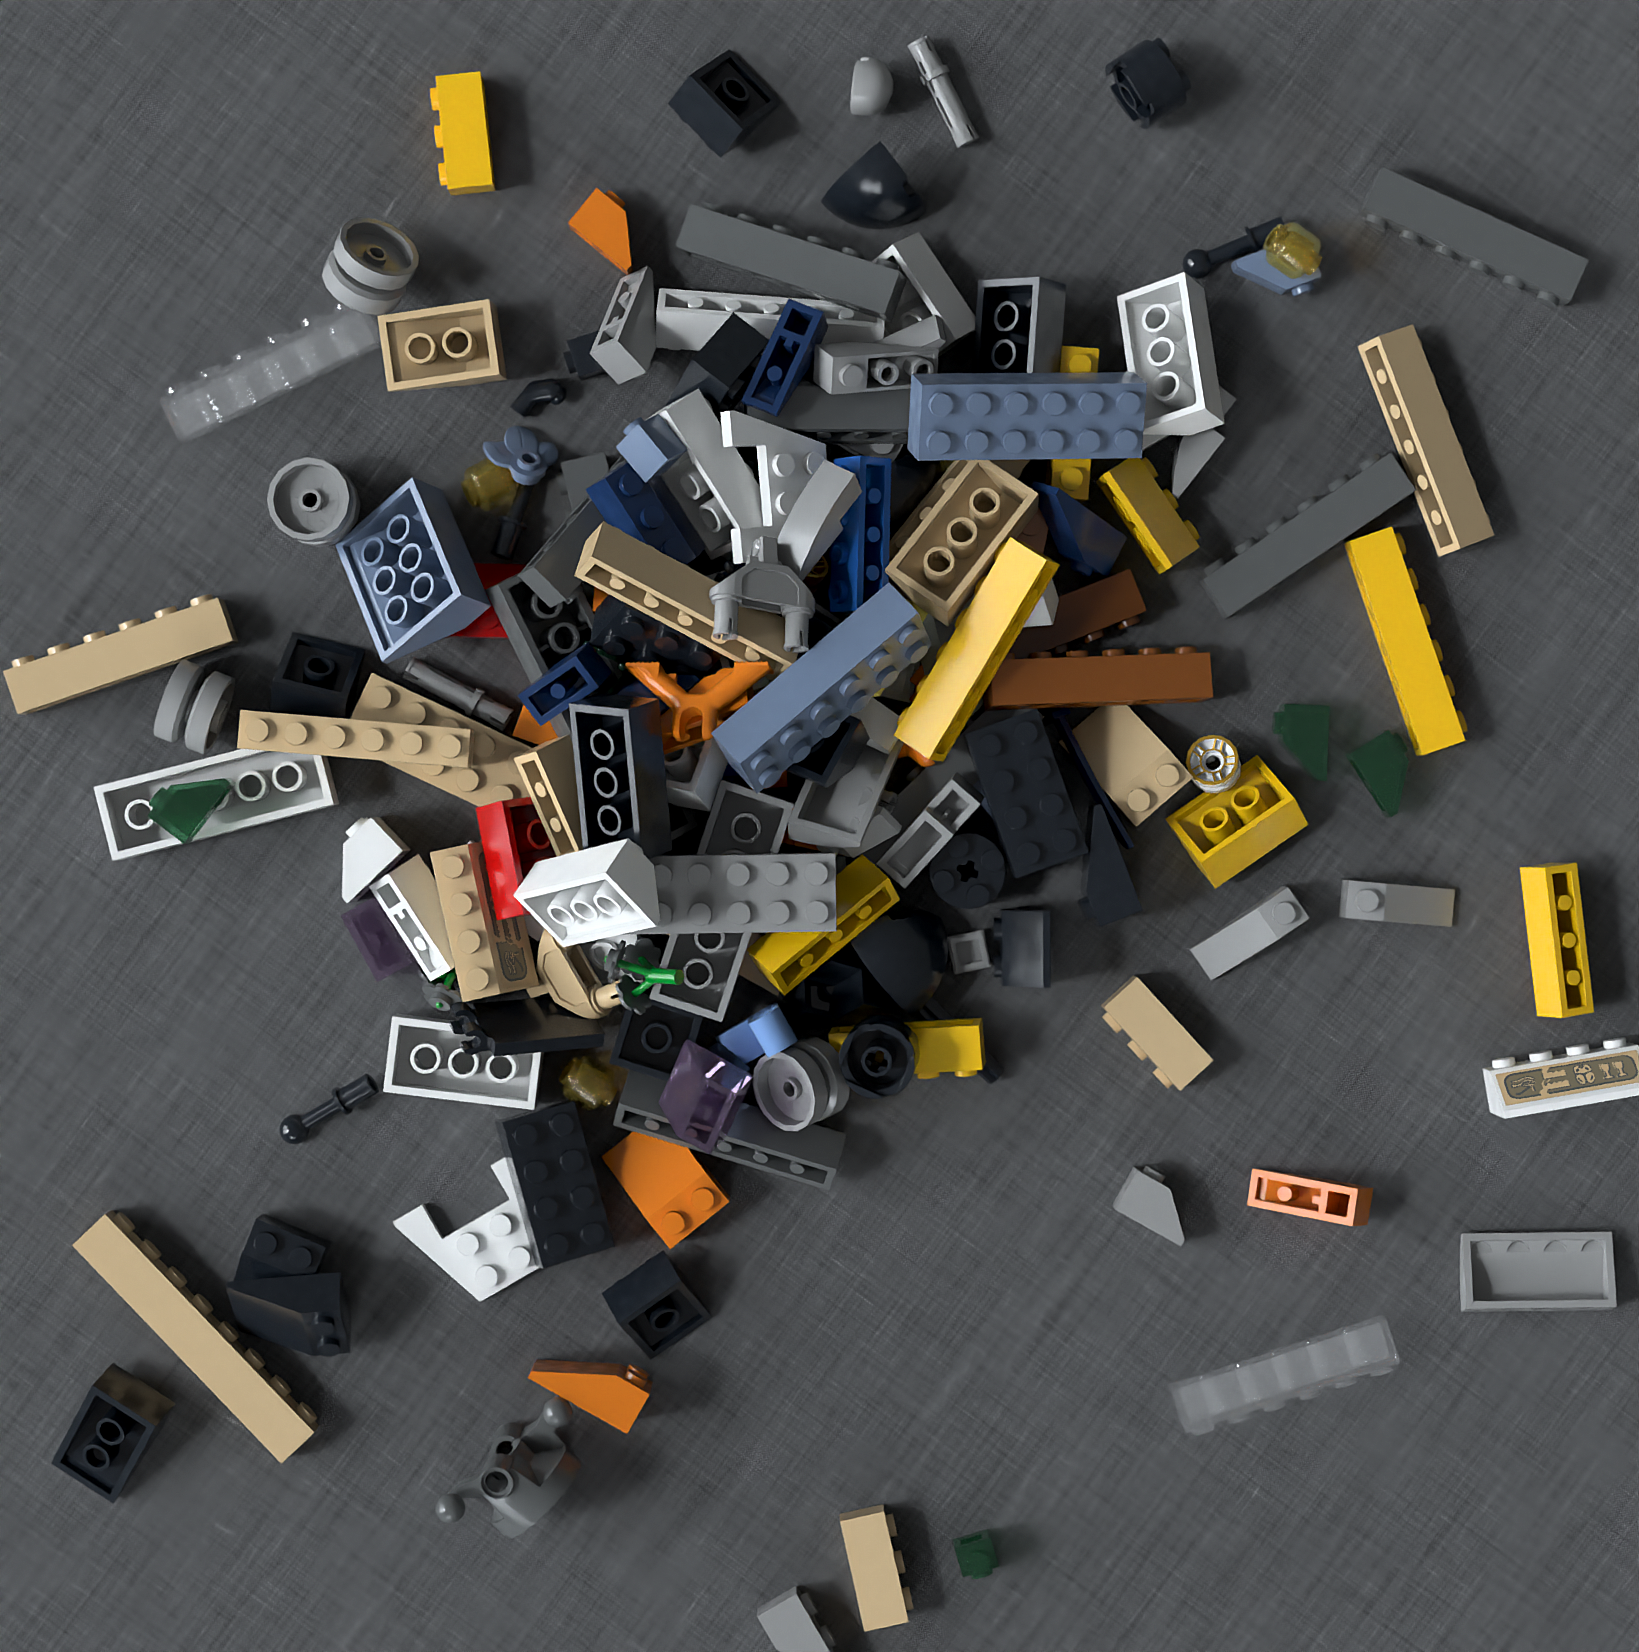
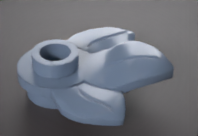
M521 426L508 428L504 441H488L483 443V450L488 459L497 466L508 468L511 471L512 478L523 485L537 484L545 475L547 467L555 464L558 458V450L554 443H538L535 434Z

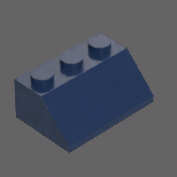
M626 461L585 489L609 525L619 528L624 533L654 547L656 550L680 563L688 564L706 548V545L661 476L645 483L628 461Z

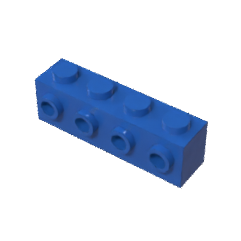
M852 456L833 459V464L856 475L862 493L840 519L843 530L830 547L831 580L828 590L830 612L852 614L889 583V575L885 572V569L889 565L890 458Z

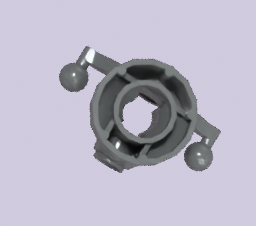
M556 1395L546 1402L539 1419L525 1428L513 1422L501 1425L497 1429L491 1444V1457L487 1459L480 1473L461 1480L449 1493L441 1496L437 1501L436 1513L439 1519L445 1523L459 1521L464 1516L466 1510L463 1500L484 1496L494 1507L491 1524L506 1539H513L524 1533L544 1516L567 1491L582 1466L581 1460L554 1433L556 1427L566 1425L572 1418L573 1411L569 1401ZM501 1442H512V1450L504 1448Z

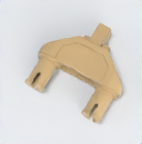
M544 929L539 943L536 966L539 986L526 989L531 998L549 992L555 1003L589 1019L604 1017L609 1014L612 1007L621 1004L615 988L619 980L613 982V984L603 986L579 944L563 947Z

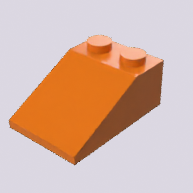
M633 1131L602 1156L604 1162L643 1216L670 1249L730 1201V1196L690 1148Z
M536 1360L528 1376L530 1380L628 1434L649 1397L653 1383L647 1379L649 1374L645 1370L631 1363L628 1367L617 1363Z

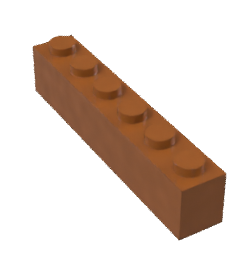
M1180 647L1174 649L1175 654H1161V648H1146L1138 650L1139 655H1125V650L1112 649L1102 651V656L1089 657L1088 651L1079 650L1066 652V657L1052 658V652H1035L1029 654V659H1015L1014 653H1007L983 694L984 711L1202 703L1213 698L1210 652L1197 653V647Z

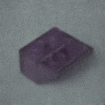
M376 897L341 915L377 982L417 961Z
M687 1039L683 1044L658 1103L678 1137L711 1154L728 1135L753 1075Z

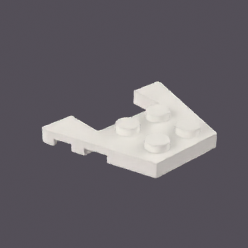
M737 411L720 412L723 447L756 446L763 527L731 529L734 564L746 563L747 556L749 557L752 554L753 541L760 539L761 536L778 539L797 499L822 462L827 460L826 444Z
M505 1157L493 1163L491 1168L508 1195L509 1200L456 1231L443 1237L424 1204L393 1221L398 1230L480 1302L539 1268L534 1262Z

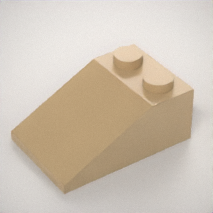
M490 299L377 316L388 392L467 386L507 380L497 306Z
M1127 705L1099 706L1072 730L1107 799L1132 827H1137L1193 778L1174 754ZM1061 739V740L1059 741L1060 745H1061V746L1066 750V752L1070 755V753L1068 752V750H1067V748H1066V746H1065L1063 740Z

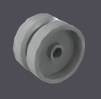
M377 219L349 220L341 228L335 241L334 249L330 252L324 265L322 277L330 293L347 307L365 314L382 315L392 312L400 304L405 294L407 283L411 281L418 267L419 255L412 241L394 226Z
M309 457L291 461L281 468L270 483L267 497L270 516L278 528L304 545L315 547L333 545L344 538L357 523L361 506L358 490L347 475L325 460ZM312 499H316V505L311 507L310 502Z
M182 659L175 668L164 691L155 719L154 736L175 743L185 734L186 748L207 755L216 742L225 722L234 694L235 678L214 671L205 679L203 666Z
M804 1037L771 1057L764 1055L759 1059L754 1068L753 1087L756 1100L763 1114L774 1125L785 1131H799L817 1121L828 1118L841 1111L848 1101L850 1087L846 1083L839 1066V1053L828 1042L818 1037Z

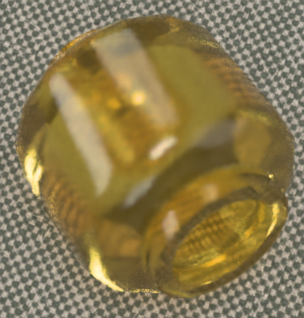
M1295 222L1277 225L1270 232L1263 245V249L1266 250V262L1290 279H1297L1304 274L1311 275L1317 269L1322 259L1319 255L1320 240Z
M488 457L465 469L464 480L461 481V488L471 506L474 508L480 507L484 511H491L512 500L517 492L516 481L512 478L511 471L508 468L493 464Z
M584 1055L579 1059L577 1057L572 1058L564 1067L559 1077V1082L562 1084V1095L587 1111H593L600 1105L606 1107L617 1092V1088L613 1086L615 1081L614 1071L589 1055Z

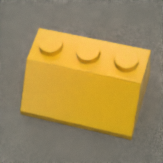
M1146 457L1142 460L1140 458H1128L1103 474L1096 483L1158 575H1160L1200 548L1196 542L1200 536L1188 519L1183 522L1175 511L1179 505L1172 493L1167 488L1162 491L1154 480L1158 474L1151 462Z
M1258 755L1241 766L1240 777L1230 789L1217 794L1204 791L1165 818L1197 867L1215 889L1308 825L1295 798Z

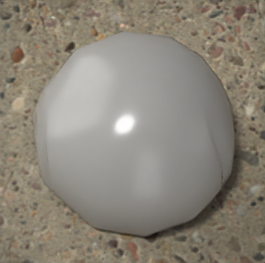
M862 57L861 61H857L854 66L850 101L851 114L877 115L887 107L893 94V79L887 65L877 58Z

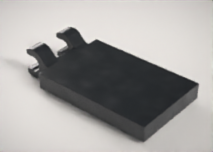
M552 997L473 1003V1009L464 1002H456L451 1005L455 1016H464L459 1021H450L453 1033L458 1035L465 1034L466 1037L475 1036L470 1041H461L460 1046L467 1055H474L481 1051H491L493 1056L496 1057L602 1047L604 1044L605 1033L596 1019L577 1015L555 1003Z

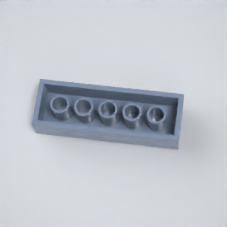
M1134 372L911 374L907 449L918 461L1142 458L1147 382Z
M890 583L886 584L711 733L728 763L757 794L762 789L774 785L780 779L782 772L793 763H798L806 758L811 748L822 738L833 735L838 730L840 723L852 713L861 711L876 692L893 684L899 673L910 663H916L925 656L932 644L918 611Z

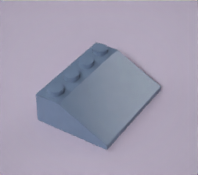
M413 477L335 544L383 663L388 664L466 628L491 606L443 490Z

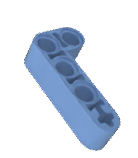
M777 1002L714 1037L717 1042L719 1041L745 1064L764 1053L767 1057H771L798 1041Z

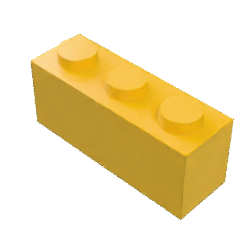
M481 71L435 76L436 87L430 88L432 110H439L440 125L434 126L436 147L443 148L444 162L438 163L441 186L447 185L451 196L496 191L485 87Z

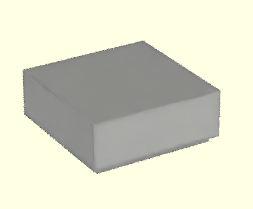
M983 929L947 937L954 974L991 967Z

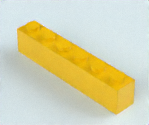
M1389 527L1344 543L1416 756L1425 755L1466 741L1463 734L1467 732L1466 721L1460 710L1455 711L1451 697L1455 696L1454 686L1449 675L1443 676L1439 661L1443 660L1442 651L1437 640H1431L1427 629V626L1431 625L1430 616L1424 604L1419 605L1415 594V590L1419 589L1418 581L1413 569L1406 568L1402 556L1406 554V547L1399 532L1394 533L1393 527Z
M1010 537L1007 542L998 548L994 556L995 563L988 575L982 577L976 585L973 601L958 616L953 635L949 641L939 648L936 654L937 662L930 674L925 675L921 679L916 689L917 696L911 706L907 707L898 718V728L894 736L928 759L942 762L945 760L1060 564L1023 541Z

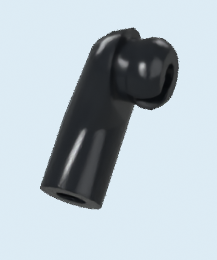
M553 378L532 381L524 388L510 407L523 418H526L538 402L549 401L554 405L561 404L566 399L567 391L561 386L560 381Z

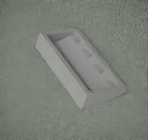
M898 739L889 755L866 745L853 770L827 788L806 779L788 820L789 839L826 847H860L904 742Z
M1612 1232L1461 1234V1312L1611 1310L1616 1308Z

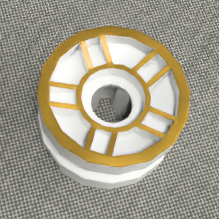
M1208 735L1201 737L1191 745L1187 752L1186 764L1188 772L1193 776L1191 780L1197 788L1207 793L1217 794L1227 791L1235 785L1240 777L1241 763L1236 747L1230 740L1222 736ZM1215 758H1219V768L1211 770L1206 766V763L1210 764L1215 761Z

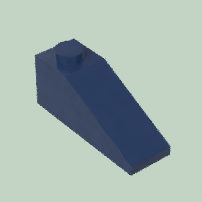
M788 298L742 398L743 404L778 417L812 364L815 344L822 343L828 330V324L823 311Z
M1034 481L1031 489L1039 494L1038 506L1059 554L1072 562L1070 568L1083 576L1090 578L1092 573L1108 577L1127 537L1060 488Z

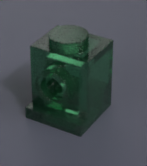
M988 1529L952 1539L963 1577L971 1575V1579L984 1578L993 1573V1568L999 1567Z

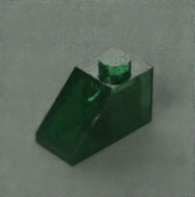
M1279 705V712H1274L1272 719L1273 734H1278V743L1313 781H1327L1330 706Z
M1389 729L1380 731L1345 754L1384 817H1393L1398 813L1409 763L1404 754L1408 751L1405 742L1397 732L1391 734Z
M230 778L170 785L167 790L162 787L149 802L152 810L147 816L183 844H189L236 783Z

